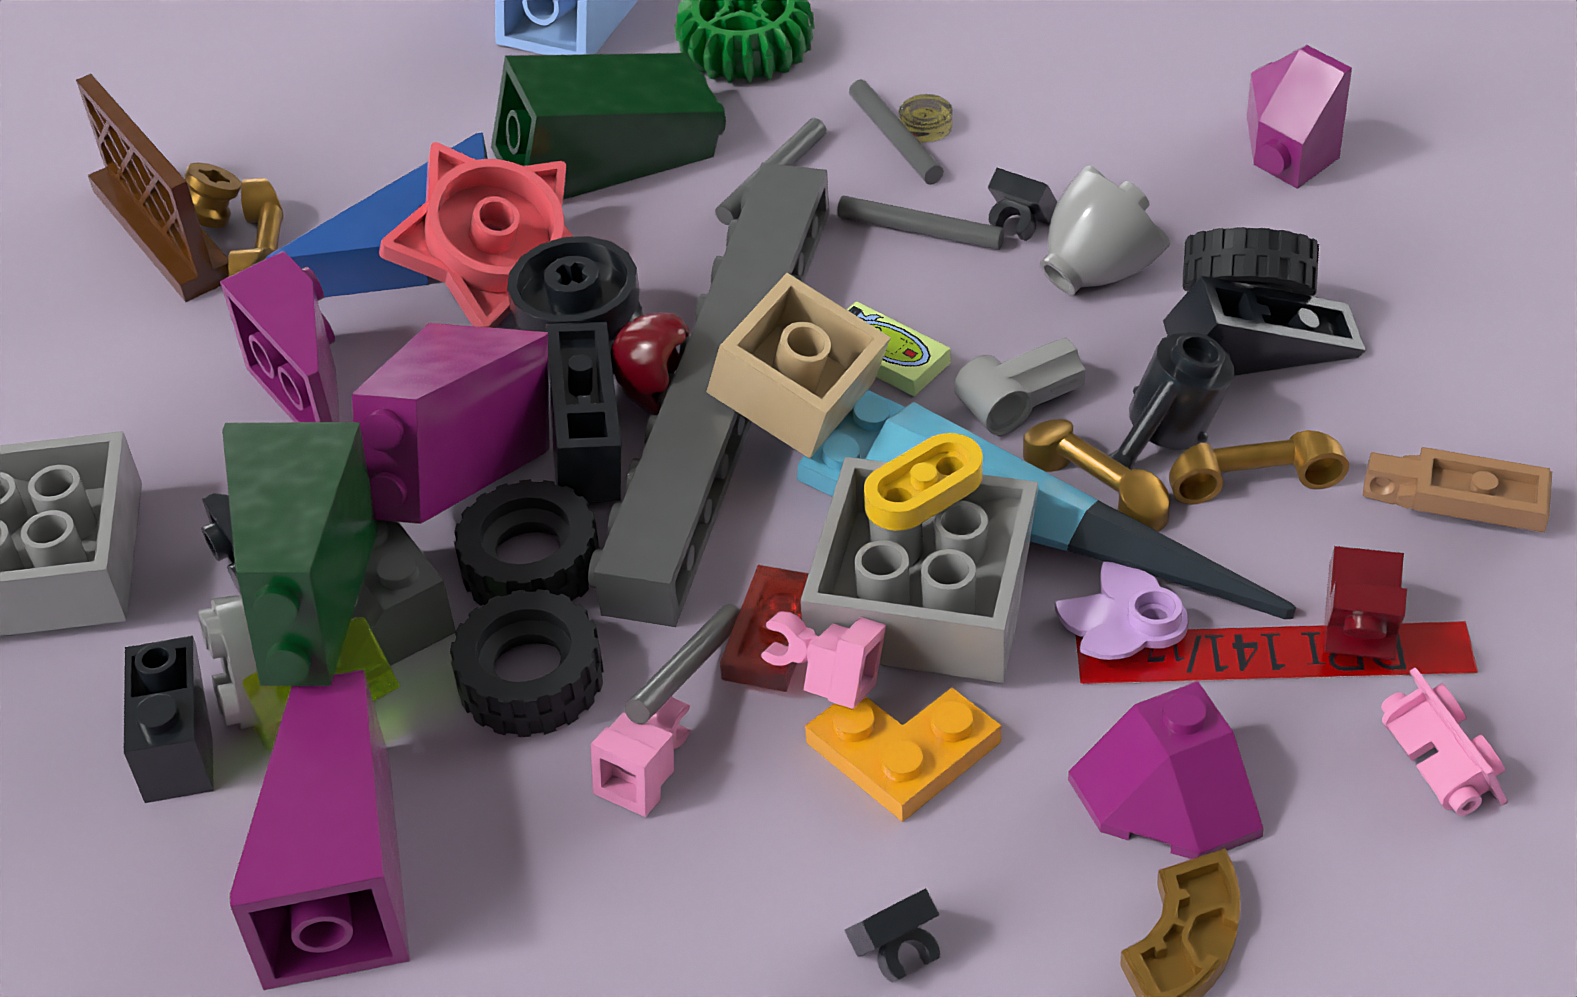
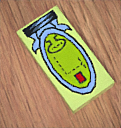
M857 301L847 309L891 337L876 376L890 385L915 397L951 363L949 347Z

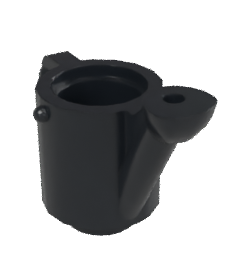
M1201 333L1171 334L1162 338L1154 351L1139 386L1133 388L1134 397L1129 406V418L1133 427L1119 449L1108 456L1132 470L1134 469L1135 461L1149 441L1157 446L1172 450H1186L1200 442H1206L1208 440L1206 432L1234 378V365L1230 360V352L1211 337Z

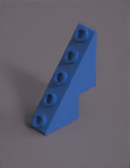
M483 132L475 133L451 147V149L475 160L488 159ZM428 162L266 256V259L281 251H285L301 269L309 267L321 284L324 298L429 285L428 276L385 260L379 255L381 240L426 203Z

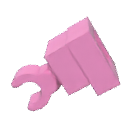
M778 612L766 623L768 629L783 633L789 642V646L774 642L761 654L762 658L770 664L778 666L791 662L805 663L808 661L804 691L828 698L830 702L854 709L876 686L886 624L860 617L850 628L832 624L820 636H817L813 629L806 627L805 623L791 612Z
M671 697L644 724L634 723L623 712L609 728L606 727L591 743L593 794L646 817L661 800L662 784L674 772V749L679 748L690 734V729L679 725L682 717L689 711L690 705Z

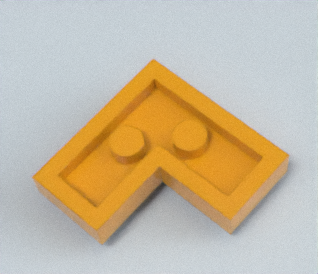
M951 687L904 725L900 724L865 696L854 709L836 703L832 704L805 725V735L808 745L903 822L1001 743V725Z

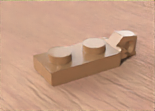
M1421 447L1420 455H1404L1403 457L1371 452L1365 473L1363 496L1392 505L1397 504L1406 509L1412 508V510L1545 533L1550 514L1553 471L1546 467Z

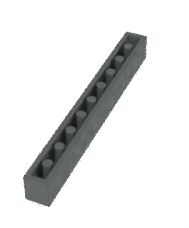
M762 162L753 184L745 185L741 200V214L738 220L732 219L729 223L726 250L723 256H716L713 262L711 287L708 294H701L698 298L695 326L692 333H689L685 341L680 344L679 365L675 374L668 373L669 384L667 389L662 392V406L659 414L651 415L648 419L643 453L640 459L633 458L629 465L626 481L627 492L622 503H615L612 506L608 520V538L603 550L596 549L591 557L588 581L590 587L597 590L601 616L676 627L752 421L707 393L718 349L786 273L804 283L830 214L827 170Z

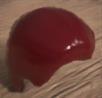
M668 312L649 313L628 322L618 333L610 350L612 372L617 384L631 401L651 415L659 414L661 408L657 404L658 397L668 387V373H674L679 365V352L676 346L683 343L690 333L688 326L679 316Z

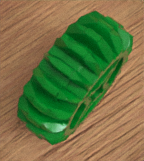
M683 0L678 3L675 35L676 41L679 42L680 52L688 53L700 73L707 71L709 79L724 76L729 83H732L737 78L747 79L751 83L753 78L763 76L771 80L773 72H789L790 65L803 62L804 53L811 50L813 29L815 28L814 13L811 12V4L807 0Z

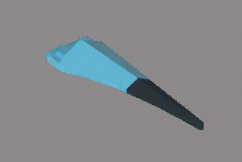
M867 390L811 458L804 455L798 463V481L833 497L845 457L889 462L932 436L943 433L962 434L973 439L980 446L983 453V475L1038 482L1030 542L1105 562H1114L1123 566L1140 569L1152 576L1169 580L1284 620L1293 619L1296 611L1293 603L915 402L904 407Z

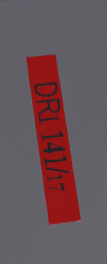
M1466 621L1402 623L1398 631L1395 661L1324 653V625L1188 629L1184 638L1172 646L1165 648L1145 647L1130 657L1113 660L1099 659L1081 653L1080 645L1083 637L1075 634L1080 684L1411 675L1410 670L1415 667L1421 675L1478 673Z

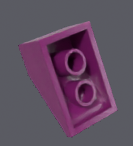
M281 251L220 281L248 372L293 422H340L336 367L330 345L335 342V335L328 320L321 313L318 301L324 298V293L314 272L309 267L301 269L285 251Z

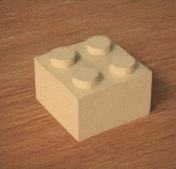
M786 273L719 346L707 393L806 457L811 458L874 383L891 337L794 276Z

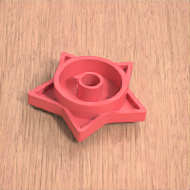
M434 142L431 144L428 157L426 203L381 240L379 255L385 260L444 282L472 326L496 328L511 312L507 292L509 272L519 258L542 243L562 237H573L564 225L562 210L566 164L563 161L521 166L499 159L475 160L441 143Z

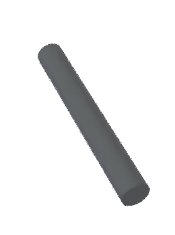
M865 80L855 81L849 88L850 96L927 184L937 183L944 173L939 163Z
M811 118L764 163L793 166L826 134V126L818 118ZM759 168L715 209L717 218L723 224L729 225L732 219L739 218L744 187L746 184H753Z
M845 195L841 196L838 203L837 215L845 219L1000 250L1004 240L1003 227Z
M732 604L723 605L625 704L627 717L637 724L646 723L743 623L741 610Z

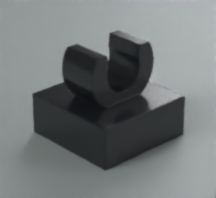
M997 167L987 187L997 202L990 210L989 223L993 226L1004 227V223L1009 217L1014 215L1021 216L1015 232L1021 240L1027 241L1035 231L1036 221L1047 225L1051 224L1057 200L1048 184Z
M926 888L844 930L857 957L879 948L878 966L883 976L890 982L907 976L904 967L898 959V951L903 943L911 944L917 949L924 965L940 958V949L936 939L928 931L918 928L920 925L940 915Z

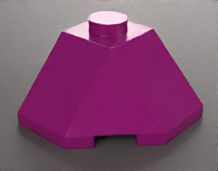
M1305 45L1273 63H1267L1251 72L1247 124L1253 164L1298 189L1340 158L1352 67Z
M1199 681L1134 704L1068 771V781L1101 833L1129 840L1131 833L1171 844V854L1188 859H1194L1225 848L1228 851L1263 837V824L1234 732Z

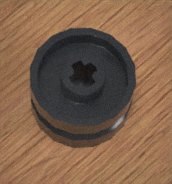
M591 236L562 237L542 243L522 255L509 272L507 292L511 312L516 320L515 330L546 332V324L606 322L611 350L612 344L620 330L628 322L643 315L642 306L639 303L640 288L637 267L630 254L612 241Z

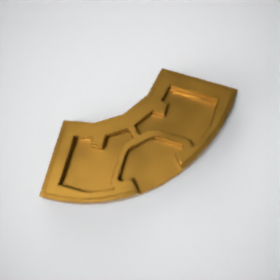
M1226 848L1158 870L1157 887L1163 904L1161 918L1144 939L1121 951L1120 966L1136 997H1203L1222 975L1236 943L1240 917L1238 878Z

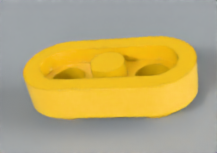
M938 434L879 467L867 477L864 484L865 512L868 518L874 524L884 529L895 531L907 530L922 524L971 494L979 487L983 478V453L980 446L973 439L962 434Z

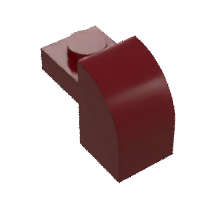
M1334 546L1328 573L1324 622V653L1395 661L1398 631L1406 612L1407 588H1401L1404 553Z

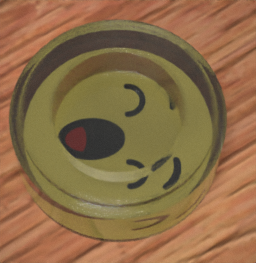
M920 94L905 100L901 104L899 119L919 142H935L945 138L951 132L953 127V109L951 104L940 96Z

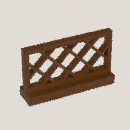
M91 73L76 79L105 166L88 174L93 192L185 302L220 287V281L229 277V259L200 227L187 181Z

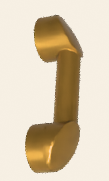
M266 178L242 180L241 203L247 223L258 222L254 249L230 251L228 261L229 277L265 260L266 256L277 250L281 221L284 215L279 198L272 184Z
M1065 419L1048 420L1033 426L1024 434V461L1045 472L1061 470L1072 462L1119 492L1118 511L1156 531L1162 530L1168 523L1170 498L1163 482L1153 473L1144 469H1128L1073 434L1074 425L1071 421Z
M1306 430L1295 433L1289 440L1214 449L1208 443H1199L1187 449L1177 458L1169 472V482L1173 495L1178 501L1184 504H1200L1211 500L1221 491L1223 487L1221 473L1294 464L1302 485L1310 489H1325L1339 483L1347 475L1349 462L1338 440L1320 431Z

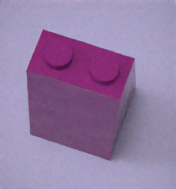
M428 323L352 393L353 422H360L376 520L422 524L545 454L550 449L548 332Z
M364 669L334 674L331 686H292L230 891V908L263 990L410 961L389 755Z

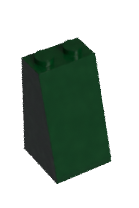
M688 53L505 55L491 149L496 159L513 162L521 166L563 161L566 164L564 200L714 157L718 136L722 135L725 130L726 114L723 105L717 101L709 88L705 76L699 72Z
M360 422L225 423L222 434L236 575L260 686H331L378 532Z

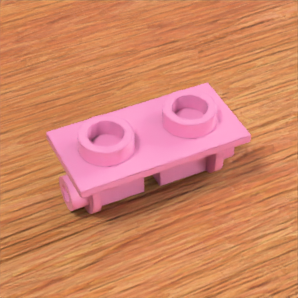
M1416 667L1410 670L1418 689L1407 696L1402 692L1389 696L1381 705V710L1384 712L1382 723L1392 733L1411 761L1434 747L1438 751L1416 766L1438 797L1443 808L1455 810L1459 816L1468 815L1481 805L1482 798L1480 795L1488 790L1492 792L1501 806L1507 803V799L1496 776L1506 770L1491 745L1481 734L1472 740L1467 737L1458 725L1467 718L1456 699L1443 683L1431 689Z

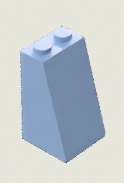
M495 0V44L544 55L596 54L638 0Z

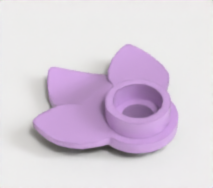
M1104 562L1102 564L1100 573L1101 594L1055 602V612L1061 623L1067 630L1083 637L1080 652L1099 659L1113 660L1130 657L1145 647H1169L1181 641L1188 630V613L1178 595L1160 587L1157 579L1149 573L1114 562Z

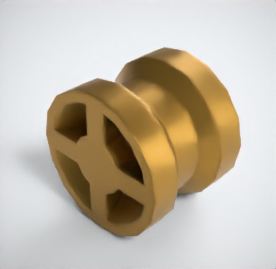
M191 163L187 166L184 179L187 181L199 224L208 228L225 227L231 217V210L228 207L229 202L238 196L241 181L231 172L208 163Z

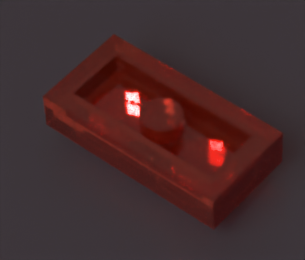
M764 565L757 566L720 661L721 678L723 681L787 692L797 663L791 662L778 666L772 665L762 658L761 654L774 642L789 646L786 636L779 631L768 629L766 623L781 611L791 612L802 620L801 598L809 573Z

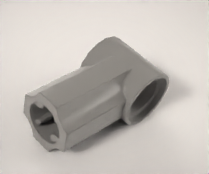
M1065 337L1002 363L992 355L978 356L969 361L959 371L955 378L954 391L990 433L1003 435L1017 429L1027 419L1032 407L1085 385V368L1079 358L1078 349Z

